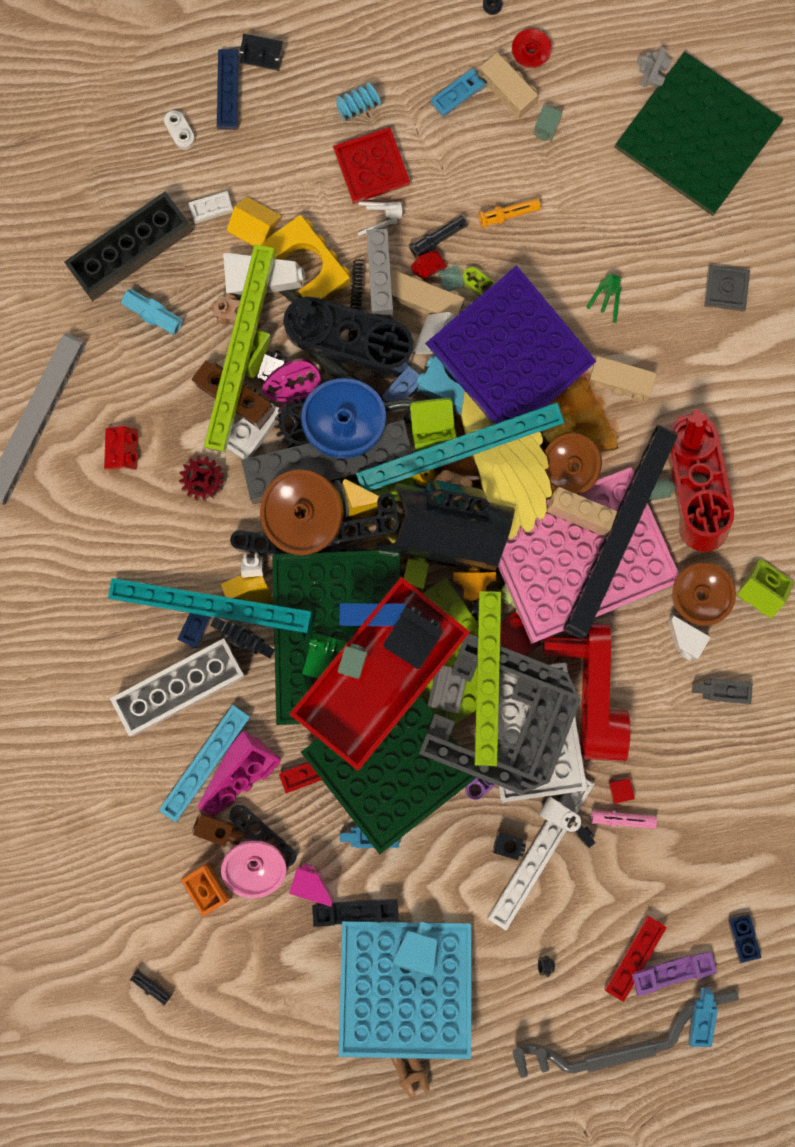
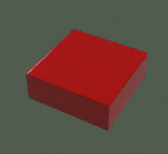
M630 778L608 783L613 804L635 799Z

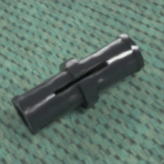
M139 969L130 979L131 982L145 991L144 994L147 996L151 995L163 1006L166 1005L173 995L158 985L157 980L150 979Z

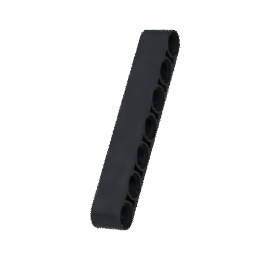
M240 530L235 531L230 537L231 545L239 552L252 554L258 552L259 555L266 556L291 554L285 551L278 552L276 550L277 546L270 541L266 534ZM239 536L246 538V542L242 546L235 545V540ZM260 539H264L267 542L266 547L263 549L256 548V542ZM329 544L325 548L329 552L370 551L365 548Z

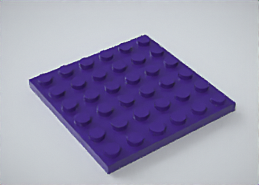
M517 265L425 343L492 424L547 406L597 362Z

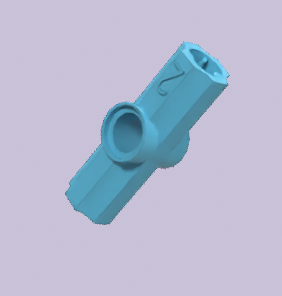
M129 289L124 294L121 304L138 314L145 322L152 326L157 325L173 336L179 332L183 320L167 311L159 302L151 298L147 299L132 289Z

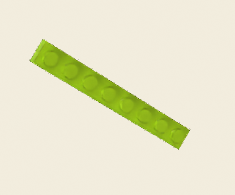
M479 591L475 766H497L501 592Z

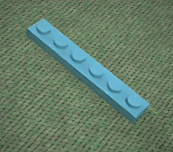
M232 705L160 807L159 811L175 823L180 819L251 718L249 715L235 705Z

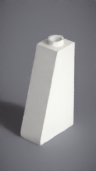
M224 253L226 294L241 298L251 256ZM274 259L266 293L302 288L303 280H305L304 269L295 261Z

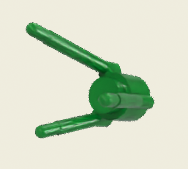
M607 274L605 280L600 281L598 289L586 308L590 309L603 289V293L606 296L602 304L601 313H604L610 296L615 294L613 323H616L619 298L622 287H620L621 278L613 274Z

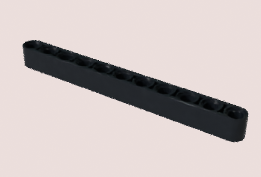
M660 424L655 427L618 506L612 528L606 533L564 624L563 631L582 640L587 636L674 446L678 433Z

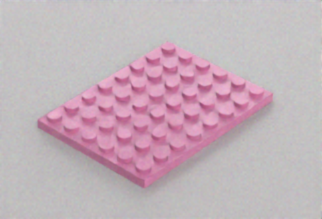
M632 467L597 480L589 491L580 496L617 511L634 474ZM550 499L546 500V508ZM648 503L596 617L674 585L679 575ZM547 512L544 519L539 520L536 518L534 528L528 533L523 530L522 526H519L517 535L512 539L508 538L498 565L531 644L563 631L564 624L605 535L602 536Z

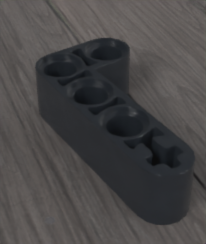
M392 493L381 494L377 500L379 516L342 522L339 531L341 535H337L330 544L399 533L404 519L400 497ZM389 497L393 500L391 508L386 506V500ZM392 518L396 520V527L393 530L389 527V521ZM371 522H374L376 525V530L373 533L369 530ZM352 525L356 528L354 536H351L349 533Z

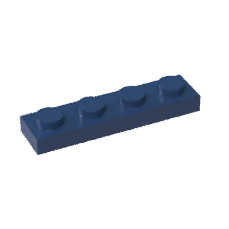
M218 49L217 130H238V49Z

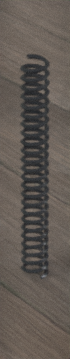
M356 259L353 261L354 265L352 266L354 269L352 270L353 281L351 282L352 296L350 297V307L361 310V307H352V305L361 306V303L352 302H362L361 299H353V297L362 298L363 296L353 295V293L362 294L363 292L353 290H363V288L353 286H363V284L353 282H363L362 279L354 278H363L364 276L354 274H364L362 271L364 270V264L355 262L365 261L363 259ZM348 329V330L350 331V332L348 333V335H349V337H348V339H349L348 342H350V341H353V340H354V339H351L350 337H354V338L357 337V335H351L350 333H354V334H357V333H356L355 331H351V329Z

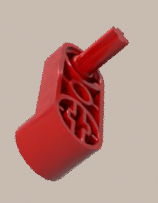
M700 409L692 411V414L681 416L672 423L670 430L678 432V436L668 460L679 511V534L682 541L689 548L698 552H710L718 549L725 543L734 521V506L718 431L715 425L708 419L707 414H701ZM696 474L703 475L707 478V482L698 483L693 480L692 476Z
M592 623L587 636L583 640L578 638H544L543 656L583 658L580 734L582 759L626 762L630 748L628 710L609 709L611 671L610 625Z

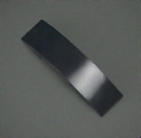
M398 899L333 902L331 906L324 904L312 905L313 927L335 926L342 924V921L378 923L399 921Z

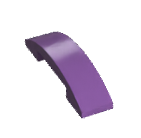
M709 951L677 958L633 973L632 977L637 996H642L672 984L713 975L717 971L712 952Z

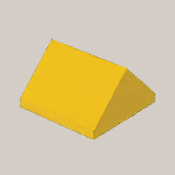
M246 197L234 206L226 231L253 247L254 244L261 246V243L273 234L282 216Z
M344 479L342 485L347 496L349 508L348 519L344 522L375 517L378 512L377 500L379 496Z
M240 575L221 584L227 598L273 605V596L263 576L242 577Z

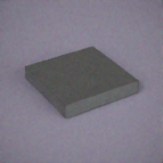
M709 265L704 306L745 311L750 270Z

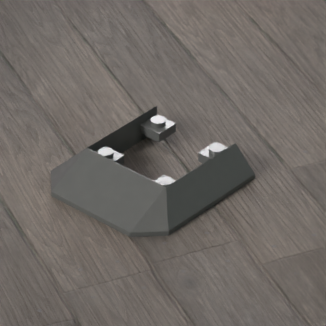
M469 634L465 638L451 672V675L470 683L477 667L478 637ZM500 646L499 672L518 679L511 699L530 706L516 745L514 746L498 739L497 766H475V752L447 742L455 722L435 714L419 754L522 795L550 782L580 704V698L568 672Z

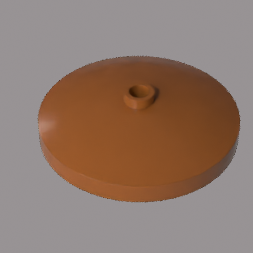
M292 470L275 478L265 490L260 505V519L267 537L274 545L291 554L307 555L321 551L336 538L343 522V504L338 490L326 477L310 470Z

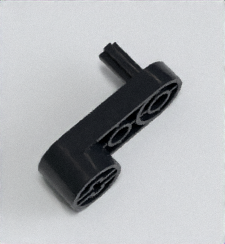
M307 296L296 299L288 306L284 313L283 324L287 338L294 346L302 350L370 369L373 374L386 379L399 377L412 364L414 341L411 332L405 325L395 320ZM352 329L357 333V337L353 341L348 342L341 339V333L344 330ZM388 346L393 347V349L390 350V353L384 352V350L387 351Z

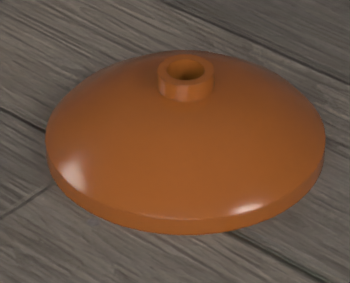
M576 433L561 435L554 439L544 452L549 466L545 471L550 480L552 491L561 487L577 495H582L595 485L602 469L600 451L596 444L586 436ZM578 463L579 468L575 470L574 466Z
M702 562L688 566L677 576L673 585L672 598L676 610L685 620L695 625L708 626L719 623L730 614L736 600V589L733 580L724 569L712 563ZM698 592L704 594L703 599L698 598Z

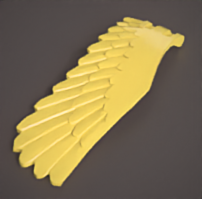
M464 391L461 417L465 434L493 425ZM540 432L473 455L483 491L488 501L514 507L515 509L508 537L510 539L517 535L519 526H522L523 530L528 533L534 528L536 518L539 520L544 519L547 511L546 498L552 495L550 480L545 471L549 467L547 456L540 448L543 440Z

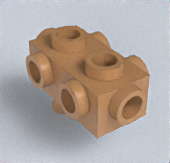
M226 294L225 297L219 296L218 300L212 304V315L217 318L216 321L223 325L232 323L234 326L240 301L237 300V297ZM259 318L258 327L263 324V319Z

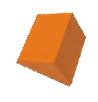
M210 862L181 879L202 917L231 899Z

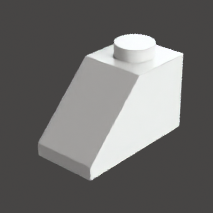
M675 616L670 617L668 623L675 649L681 652L679 655L688 661L699 659L711 637Z

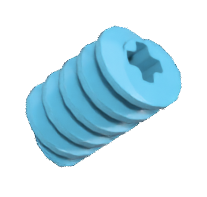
M369 82L365 84V89L360 86L358 87V92L354 89L351 90V96L346 92L343 94V99L340 96L336 97L337 109L344 122L345 115L353 119L352 112L359 116L361 108L366 113L367 105L375 109L374 102H377L381 106L379 95Z

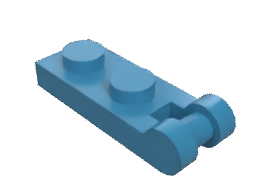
M473 68L433 97L430 103L441 117L444 118L474 94L482 91L487 86V83L484 79L478 77V72ZM472 81L474 85L470 86L468 82Z

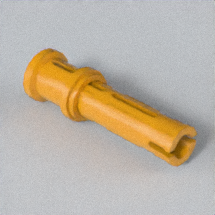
M535 198L504 208L496 206L493 210L486 212L478 211V218L482 229H486L487 226L498 223L501 225L507 219L540 211L541 205L539 199Z

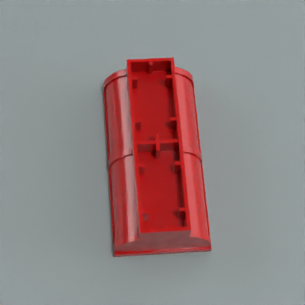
M401 577L345 645L346 647H351V644L364 647L363 652L368 654L361 678L357 679L338 673L345 649L344 646L289 715L359 771L469 635L470 631ZM385 604H406L408 609L413 606L423 613L421 617L427 621L433 619L442 625L440 629L443 630V634L420 669L414 668L384 648L383 644L394 626H367Z

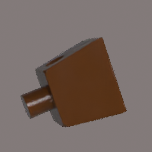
M199 811L192 829L194 836L222 846H226L227 841L238 845L243 833L232 829V823L203 811ZM218 828L224 829L221 835L215 833Z

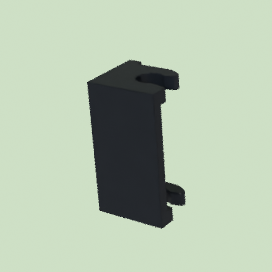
M243 33L239 53L241 55L240 63L280 71L284 54L283 41Z

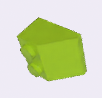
M759 558L741 584L737 595L744 602L758 609L761 614L767 615L772 619L786 603L794 581Z

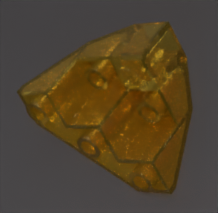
M580 376L550 403H558L564 423L543 430V435L551 443L561 435L576 433L591 439L600 452L616 450L619 448L617 439H619L618 434L614 428H611L604 415L605 411L590 389L591 385L586 377L582 378Z

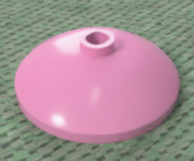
M247 841L236 845L225 855L222 861L221 875L223 882L233 893L246 898H260L273 893L283 883L286 875V863L281 852L273 845L262 841Z

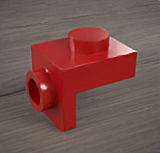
M438 250L420 255L411 265L414 275L422 278L424 281L429 276L442 272L447 268Z

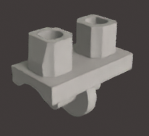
M660 47L658 52H653L652 54L647 52L645 56L638 57L639 72L644 73L639 85L644 88L648 85L655 88L663 85L665 76L658 73V70L666 71L671 65L672 60L665 55L667 49Z

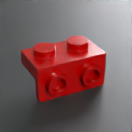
M128 426L105 428L104 469L116 470L126 468L136 470L138 461V430Z

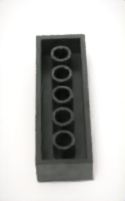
M165 191L68 258L64 263L93 302L190 234L192 229L189 222Z

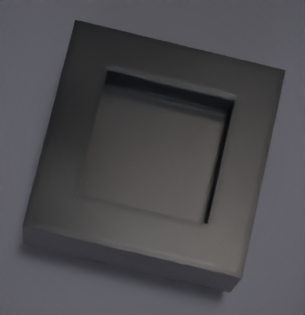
M580 825L579 829L574 831L587 848L595 844V841L592 839L595 835L587 826L583 828Z

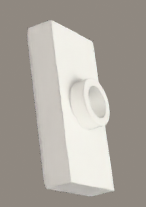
M228 191L189 202L195 224L233 212Z

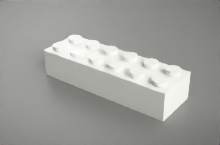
M223 638L110 698L129 737H134L240 681L246 676L228 641Z

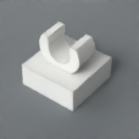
M255 552V557L248 558L247 553H244L241 564L242 577L263 576V557H259L258 552Z

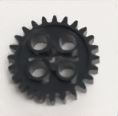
M214 617L210 624L211 627L222 632L221 636L230 640L233 645L244 651L248 650L256 655L260 653L270 659L275 649L264 643V639L242 625L239 626L230 621L227 623L217 617Z

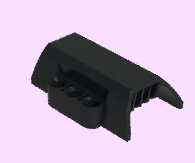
M439 480L431 481L426 489L399 483L395 484L405 516L395 543L390 545L377 543L376 548L378 550L490 572L496 570L509 537L515 512L514 507L490 503L485 493L480 489ZM441 491V494L433 495L435 492ZM456 496H462L460 499L454 500ZM482 500L479 504H474L476 501Z

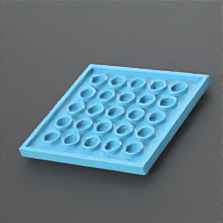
M342 921L338 1057L471 1059V924L428 923L432 925L429 937L437 940L434 974L431 978L393 966L395 956L407 932L417 933L419 923Z

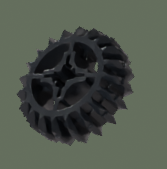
M298 396L299 403L296 404L294 399L291 398L290 402L292 405L290 407L284 402L285 412L282 409H278V412L282 414V418L275 417L276 421L281 422V424L274 425L275 429L282 430L276 435L277 437L285 436L281 443L284 444L288 440L287 448H292L293 444L300 446L310 443L309 441L300 442L292 439L298 433H304L303 429H297L299 423L295 416L299 420L302 418L294 411V409L301 408L304 405L301 396ZM290 414L295 421V425L287 433L285 421Z

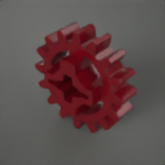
M197 456V461L195 462L190 458L189 466L183 464V467L186 469L185 472H179L183 476L179 483L185 484L181 488L182 491H188L187 496L189 498L194 495L195 501L202 497L205 502L207 501V496L214 499L213 493H220L221 491L218 487L224 486V482L220 480L225 477L223 473H219L222 470L221 466H216V460L209 462L208 456L204 460ZM199 466H208L210 468L202 469ZM193 471L192 478L188 481L189 474ZM200 475L205 479L203 483L199 479ZM215 478V483L211 487V481ZM201 488V489H204L205 491H204V492H198V491H195V490H193V489Z

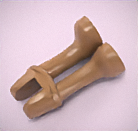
M390 1058L398 1073L400 1087L404 1088L411 1099L416 1097L414 1087L411 1084L418 1080L424 1093L430 1090L427 1079L428 1073L423 1069L419 1059L407 1058L412 1069L411 1072H408L402 1058Z

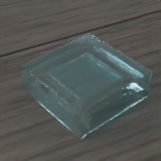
M458 265L438 272L444 290L451 291L464 286Z

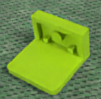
M450 398L417 401L410 404L413 440L416 451L456 438L453 405Z

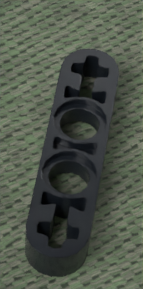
M241 804L231 808L229 813L230 819L252 840L265 842L267 837H275L277 839V849H279L282 843L285 846L282 850L285 853L289 851L292 853L291 858L293 860L291 862L287 860L285 862L286 867L295 863L297 859L296 851L251 810ZM235 809H243V816L248 819L250 815L253 819L248 821L244 827L242 823L245 821L242 818L235 819L236 813L234 811ZM257 822L261 825L259 834H252L250 832L249 826L251 823Z

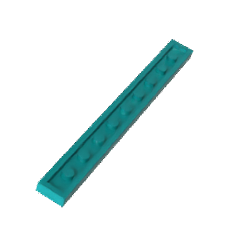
M556 402L362 470L356 474L361 487L371 491L563 424L564 420Z
M115 578L111 579L107 598L307 634L310 632L313 612Z

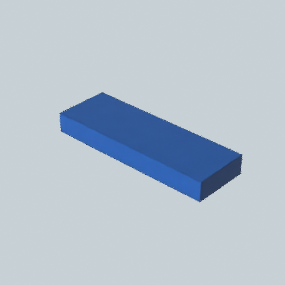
M340 603L339 625L362 626L379 604ZM385 604L367 626H395L406 604Z

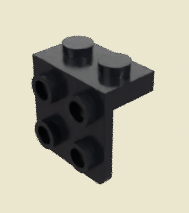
M412 606L410 609L404 608L401 617L388 635L383 646L386 650L414 668L420 669L442 636L443 630L440 629L442 627L441 624L433 619L427 621L421 617L423 613Z

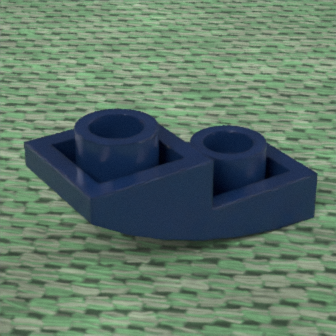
M750 914L729 919L730 931L739 963L762 958Z

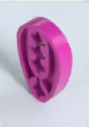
M298 358L278 367L268 376L262 385V393L270 400L290 402L291 398L294 401H298V396L306 399L320 385L319 370L313 362L307 359ZM308 371H311L312 374L316 373L313 375L314 379L310 380L309 377H306L303 383L295 381L293 387L286 384L288 378L294 381L297 380V375L301 374L302 377H305ZM269 385L277 387L275 393L271 394L270 391H266Z

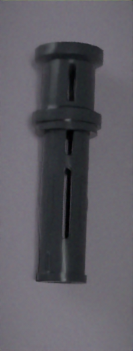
M460 215L432 234H424L422 239L408 245L412 255L417 259L420 255L430 250L434 251L437 247L436 245L467 227L468 224L465 223L467 221Z

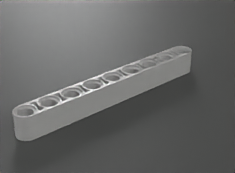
M64 333L0 458V504L5 505L10 499L85 349L86 342L68 333Z

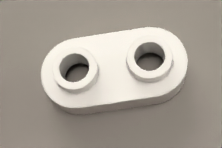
M179 111L168 112L165 115L164 123L176 146L182 150L192 148L195 143V137L184 116ZM173 118L178 119L176 122H171ZM187 135V138L181 139V136Z

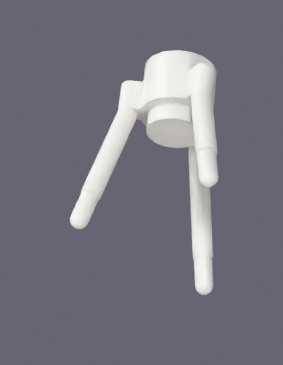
M358 202V205L367 206V210H384L385 218H389L385 222L358 232V236L367 234L366 230L380 229L390 224H397V219L402 218L401 202Z

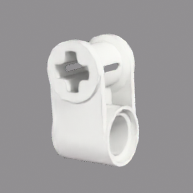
M550 796L538 814L569 832L578 830L581 825V819L575 812ZM572 816H575V826L570 825L569 827H567L568 823L565 821V819L567 817L571 818Z

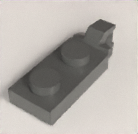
M709 679L704 680V685L692 684V693L703 694V699H708V701L751 704L753 683Z

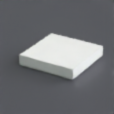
M450 312L429 314L413 352L418 355L433 354L425 343L452 321L455 315Z

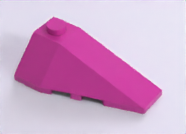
M243 731L229 747L197 806L198 809L215 816L234 802L235 797L242 791H249L252 789L251 785L260 778L262 780L267 778L282 761L281 758L260 739Z

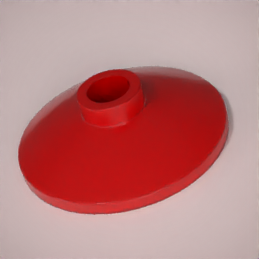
M526 29L515 36L512 42V55L520 65L527 68H537L545 64L550 58L552 44L544 32L537 29ZM528 50H533L535 53H528Z

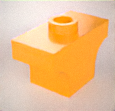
M468 569V573H453L452 583L462 588L463 600L479 599V591H485L489 584L496 581V572L480 573V569Z

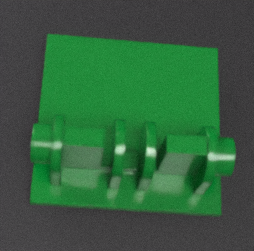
M314 633L309 643L310 648L302 674L319 678L348 642Z

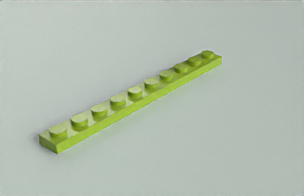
M254 244L204 447L207 449L226 453L276 250L271 247Z

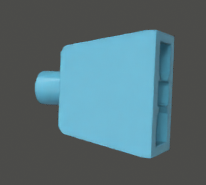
M420 922L417 933L407 932L395 956L393 966L433 977L437 940L429 937L432 928L431 924Z

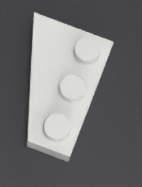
M271 403L275 411L261 430L243 418L236 424L233 423L227 449L241 459L252 457L277 422L275 417L282 415L278 412L280 408Z

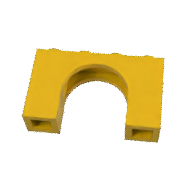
M299 215L263 241L261 246L274 248L276 250L274 259L279 260L285 259L291 253L298 250H309L317 254L323 263L321 272L315 279L301 288L298 293L301 298L307 296L328 301L350 285L351 274L345 266L341 267L337 262L339 259L334 251H329L325 247L326 242L320 234H315L312 223L307 218L304 220Z

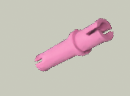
M592 810L591 824L610 825V827L617 825L656 829L657 817L617 813L616 810H611V812Z

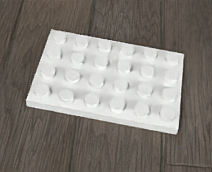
M566 663L550 665L568 672ZM499 672L498 739L515 746L530 706L511 699L518 679ZM575 717L550 782L522 795L499 786L501 803L587 790Z

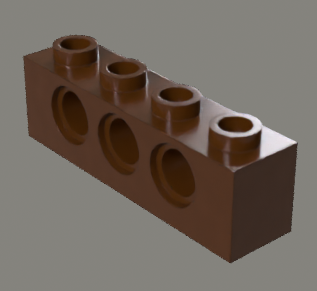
M205 360L191 380L198 388L216 399L219 385L215 386L214 384L217 380L221 379L223 367L216 362L211 364ZM246 383L242 386L236 414L261 430L275 409L268 397L263 394L260 397L255 393L256 390ZM250 401H255L252 407H246Z

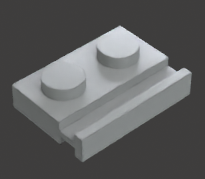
M443 666L434 677L428 706L458 713L466 681L451 675L452 667Z

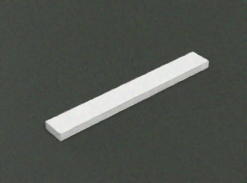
M585 778L586 791L562 794L558 802L577 814L595 784ZM575 816L565 819L568 823L567 827L570 826ZM548 820L545 822L490 913L488 920L504 930L508 929L567 830Z

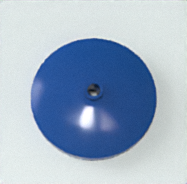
M348 378L333 379L315 388L307 397L301 415L303 431L310 444L321 453L334 458H353L368 452L379 442L386 425L385 406L378 393L369 385Z

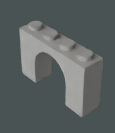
M387 229L366 230L372 314L393 320Z

